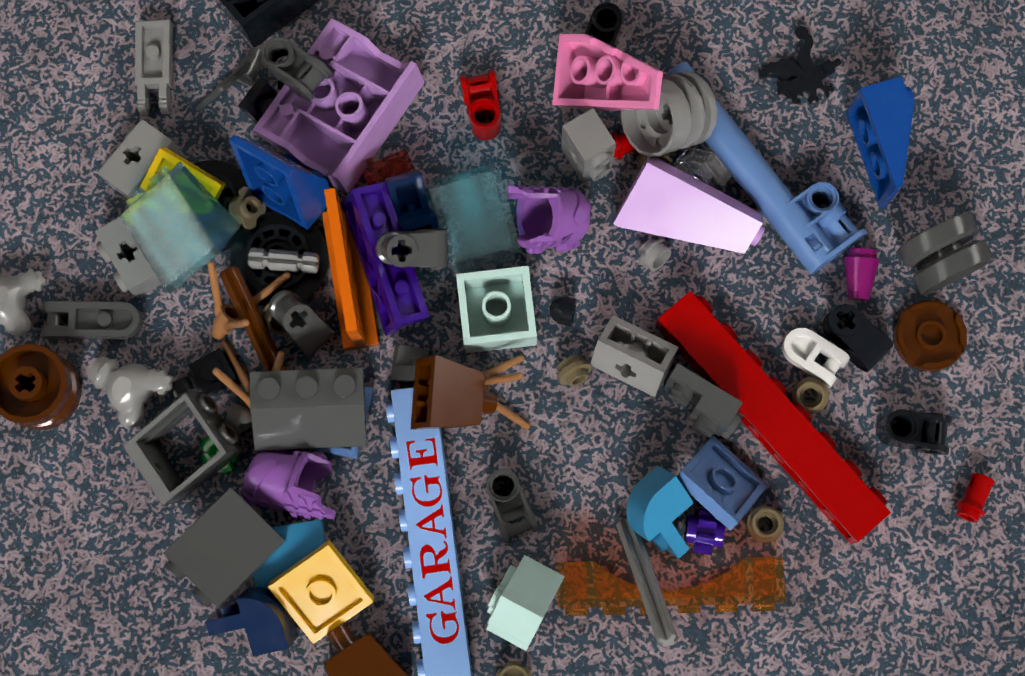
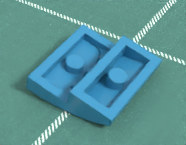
M314 520L272 527L285 540V543L253 574L255 587L268 589L269 581L324 544L323 521Z

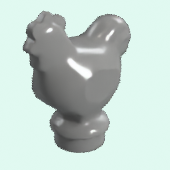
M30 268L27 272H20L15 276H0V325H3L5 330L12 336H24L31 329L30 319L25 313L27 296L31 292L42 291L43 285L46 284V279L41 271L35 272Z
M106 356L98 358L88 373L89 381L93 382L96 388H106L110 403L118 411L117 418L120 424L130 429L142 424L145 414L144 404L152 392H158L159 395L164 396L173 388V378L168 376L167 371L164 369L158 371L155 368L149 369L145 365L135 363L119 368L117 360L109 359Z

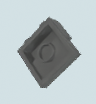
M679 363L676 365L664 387L670 391L668 397L682 406L687 407L688 403L694 406L688 420L694 423L692 428L708 438L715 435L718 438L722 436L728 439L743 417L738 412L743 402Z

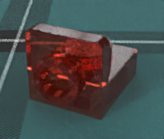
M403 149L376 162L373 161L372 157L365 159L368 171L363 172L367 184L372 185L385 182V178L414 171L415 168L406 149Z

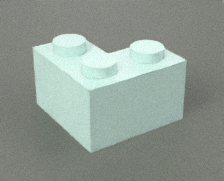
M524 555L517 568L512 565L509 566L501 584L496 588L488 604L487 613L491 614V617L487 623L489 625L486 630L527 651L565 576Z

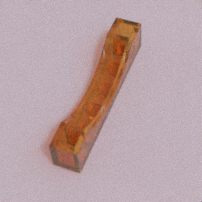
M783 557L743 558L727 572L707 583L692 588L661 589L666 606H678V613H701L700 605H715V612H738L739 604H753V612L776 611L775 604L786 603ZM596 562L556 563V572L565 576L557 591V609H565V616H588V608H603V615H625V607H640V614H647L637 585L628 583L610 574Z

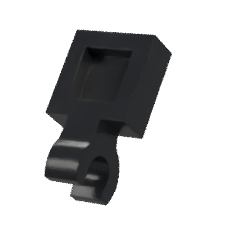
M218 348L189 364L188 366L193 375L174 381L172 383V392L175 398H180L184 393L202 390V392L211 397L222 391L227 386L212 373L214 368L220 369L235 383L239 380L221 348Z

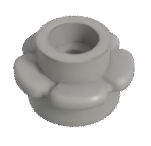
M661 238L658 241L654 239L646 241L639 250V264L643 267L647 266L651 271L660 269L671 256V250L666 246V240Z

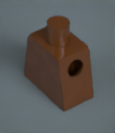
M437 355L416 359L410 429L459 428L480 425L482 413L493 414L498 403L495 393L484 391L485 376L478 370Z
M345 622L327 634L338 654L324 663L328 676H411L373 633H367L357 640Z

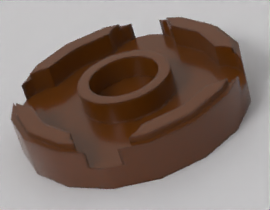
M923 300L910 305L898 316L893 328V344L898 355L908 366L923 372H937L952 366L960 358L962 352H964L967 345L966 326L962 317L955 310L952 311L949 307L945 306L947 304L940 301Z

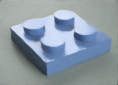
M712 436L676 476L686 492L692 495L730 531L739 523L768 486L765 481L715 436Z

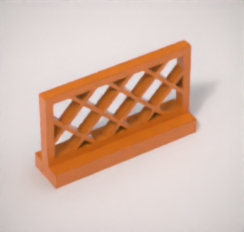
M335 188L324 189L327 212H323L322 217L344 351L378 346L380 342L372 294L344 207Z

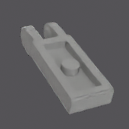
M170 19L139 20L135 22V86L137 87V106L140 115H149L151 108L149 89H159L158 105L161 114L171 113L170 88H173V23Z

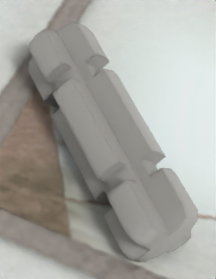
M251 248L248 254V265L252 269L268 267L269 270L298 272L299 269H302L303 273L314 274L319 269L320 259L317 253L304 252L303 255H300L298 251L270 249L269 252H266L261 248Z

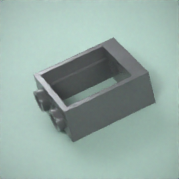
M204 392L184 393L123 445V448L163 506L184 500L243 451L238 442L236 431L223 421L217 412L216 402ZM193 412L219 452L183 481L157 442Z

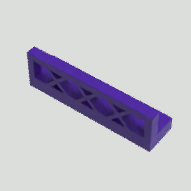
M386 182L352 189L342 202L384 334L387 336L396 333L403 326L425 321L430 315L414 267H397L385 264L379 260L375 252L376 241L382 234L401 231ZM398 244L397 247H392V254L400 251L401 245Z

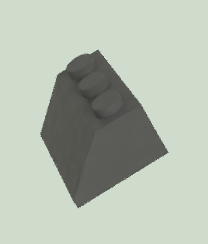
M363 367L249 372L250 411L255 451L367 446Z

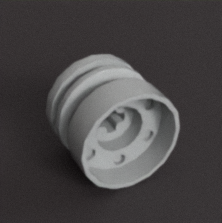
M685 71L662 77L659 110H621L623 131L629 143L639 153L648 157H654L702 144L713 133L718 110L715 96L708 83L698 74Z

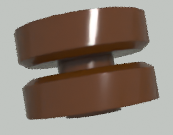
M29 343L14 346L0 355L1 416L26 428L37 430L57 427L72 416L79 406L82 394L80 375L72 363L44 346Z

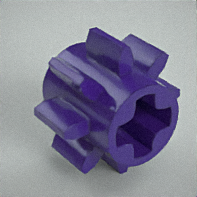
M699 508L697 516H687L684 541L685 543L693 544L692 552L710 555L712 554V547L722 548L726 526L717 520L707 509Z

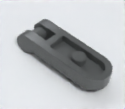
M47 301L44 302L43 313L47 315L46 326L42 327L41 338L46 340L130 339L136 336L142 329L143 317L136 307L127 302ZM64 315H68V326H61V319Z

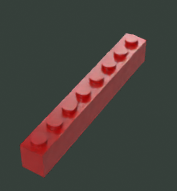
M692 291L688 292L657 319L655 326L670 343L679 347L677 351L703 379L743 402L738 410L743 415L741 419L743 425L850 544L859 542L891 513L885 506L888 504L886 498L876 488H868L860 479L862 473L859 468L849 459L844 461L834 450L837 446L833 439L824 431L819 433L810 423L812 420L810 414L800 404L794 405L785 396L787 390L776 377L771 376L769 378L760 368L762 362L758 356L750 349L745 351L736 341L738 336L726 322L720 324L711 314L714 310L710 303L703 296L699 295L696 297Z

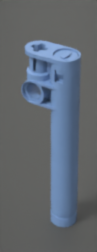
M683 62L670 70L665 76L685 71L695 73V71L687 62ZM715 98L718 110L717 121L711 137L705 141L706 144L810 275H813L840 256L868 233L865 229L858 230L846 215L847 209L839 200V193L836 187L830 183H815L797 197H794ZM819 196L824 198L828 207H817L814 205L812 197Z

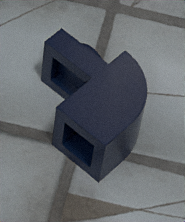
M419 170L384 179L401 231L439 229L437 217L428 205L423 176Z
M249 587L236 600L225 602L221 607H216V611L205 622L209 636L245 628L253 656L288 649L298 637L293 618L269 589L262 587Z

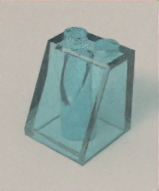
M181 162L171 170L166 166L162 167L149 179L153 186L147 191L142 187L136 190L125 201L130 207L120 216L169 294L218 255L241 226Z
M494 163L426 182L439 228L447 229L448 258L453 272H476L481 269L480 264L494 261L495 265L508 263L515 260V254L522 252L521 246L518 244V235L501 174Z

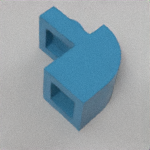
M658 465L641 479L632 490L627 503V520L630 528L648 542L651 541L657 550L661 553L667 550L679 559L689 550V547L672 522L694 502L676 475Z

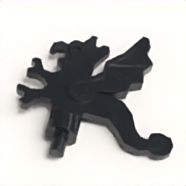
M797 27L795 30L796 37L805 40L804 45L798 52V65L792 60L785 61L781 58L778 62H769L768 67L762 69L758 76L759 78H778L782 80H787L790 77L796 78L792 81H779L777 86L782 89L777 91L778 95H785L787 99H791L792 103L799 104L801 100L796 99L797 95L802 97L803 92L808 91L811 94L808 102L812 104L813 101H819V98L816 96L817 89H821L826 98L829 97V92H833L834 88L824 85L822 80L835 73V67L842 63L839 58L832 62L827 59L816 66L810 58V52L814 44L812 36L808 34L806 27Z

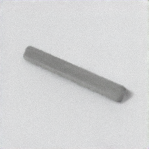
M627 518L620 520L616 527L657 644L662 648L674 645L678 641L677 633L642 537L630 528Z

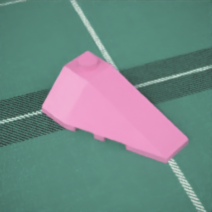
M559 34L552 105L581 110L594 108V110L600 111L659 110L663 71L591 35Z

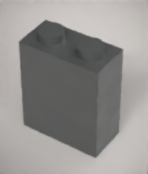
M230 487L163 554L169 559L165 566L179 580L186 576L196 586L192 593L206 607L213 603L218 608L285 543V540Z

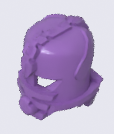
M507 186V199H518L516 208L517 226L520 234L518 244L526 248L527 253L541 254L543 249L556 247L557 252H567L580 245L579 240L588 231L591 219V204L584 194L571 186L567 188H556L555 186H549L548 188L545 186Z
M274 450L260 451V453L254 456L243 479L242 497L245 502L257 508L286 510L295 521L299 519H306L307 521H311V519L323 520L325 517L327 519H334L336 511L323 506L321 497L314 493L316 481L324 479L332 472V465L324 453L320 451L312 453L294 451L293 455H290L291 451Z

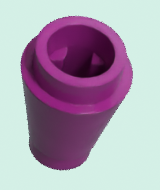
M848 248L847 257H844L848 299L870 300V293L872 292L880 259H877V250Z

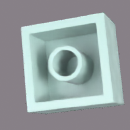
M529 266L456 274L463 343L466 353L537 345Z

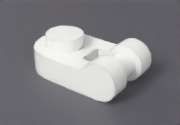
M807 328L792 330L782 343L784 357L808 375L823 381L827 388L832 387L837 379L835 376L836 372L840 367H845L850 359V356L842 349ZM819 353L827 358L823 367L814 362Z

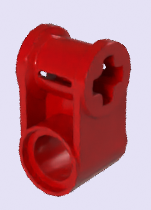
M494 69L488 70L487 74L466 77L465 74L459 75L464 104L467 106L473 135L483 141L494 139L501 131L499 94ZM482 116H490L493 118V120L487 124H482L477 121Z

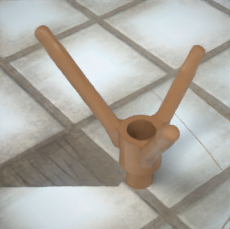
M209 260L207 266L214 300V314L216 316L213 320L214 327L211 330V335L215 339L221 340L226 334L231 333L234 328L248 326L250 322L248 319H240L234 305L222 303L215 263L213 260ZM285 272L253 297L255 304L257 305L291 277V274Z
M223 340L221 346L246 392L220 369L214 368L212 373L250 408V380L228 342ZM283 351L277 353L272 371L281 370L285 356Z
M519 355L490 369L481 371L485 376L484 391L489 392V386L492 384L523 379L524 375L522 372L496 374L523 362L524 356ZM497 403L496 411L524 429L528 430L530 428V423L501 403Z

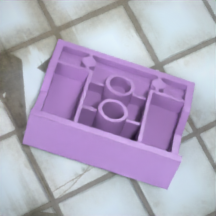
M331 18L307 53L322 61L331 70L332 76L321 82L312 93L314 98L310 102L305 101L288 86L284 85L253 128V131L284 154L294 157L304 168L310 171L313 169L318 170L328 179L330 185L349 194L425 82L416 63L413 61L402 63L381 52L366 36Z

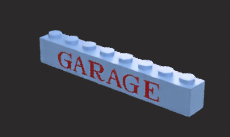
M414 387L391 390L392 401H386V413L388 423H395L396 436L390 437L392 458H399L400 473H394L396 493L397 495L403 494L405 509L399 510V522L401 532L408 531L409 546L403 547L405 568H412L414 583L407 585L410 606H417L418 621H412L414 643H421L423 659H417L418 676H473L442 428L410 429Z

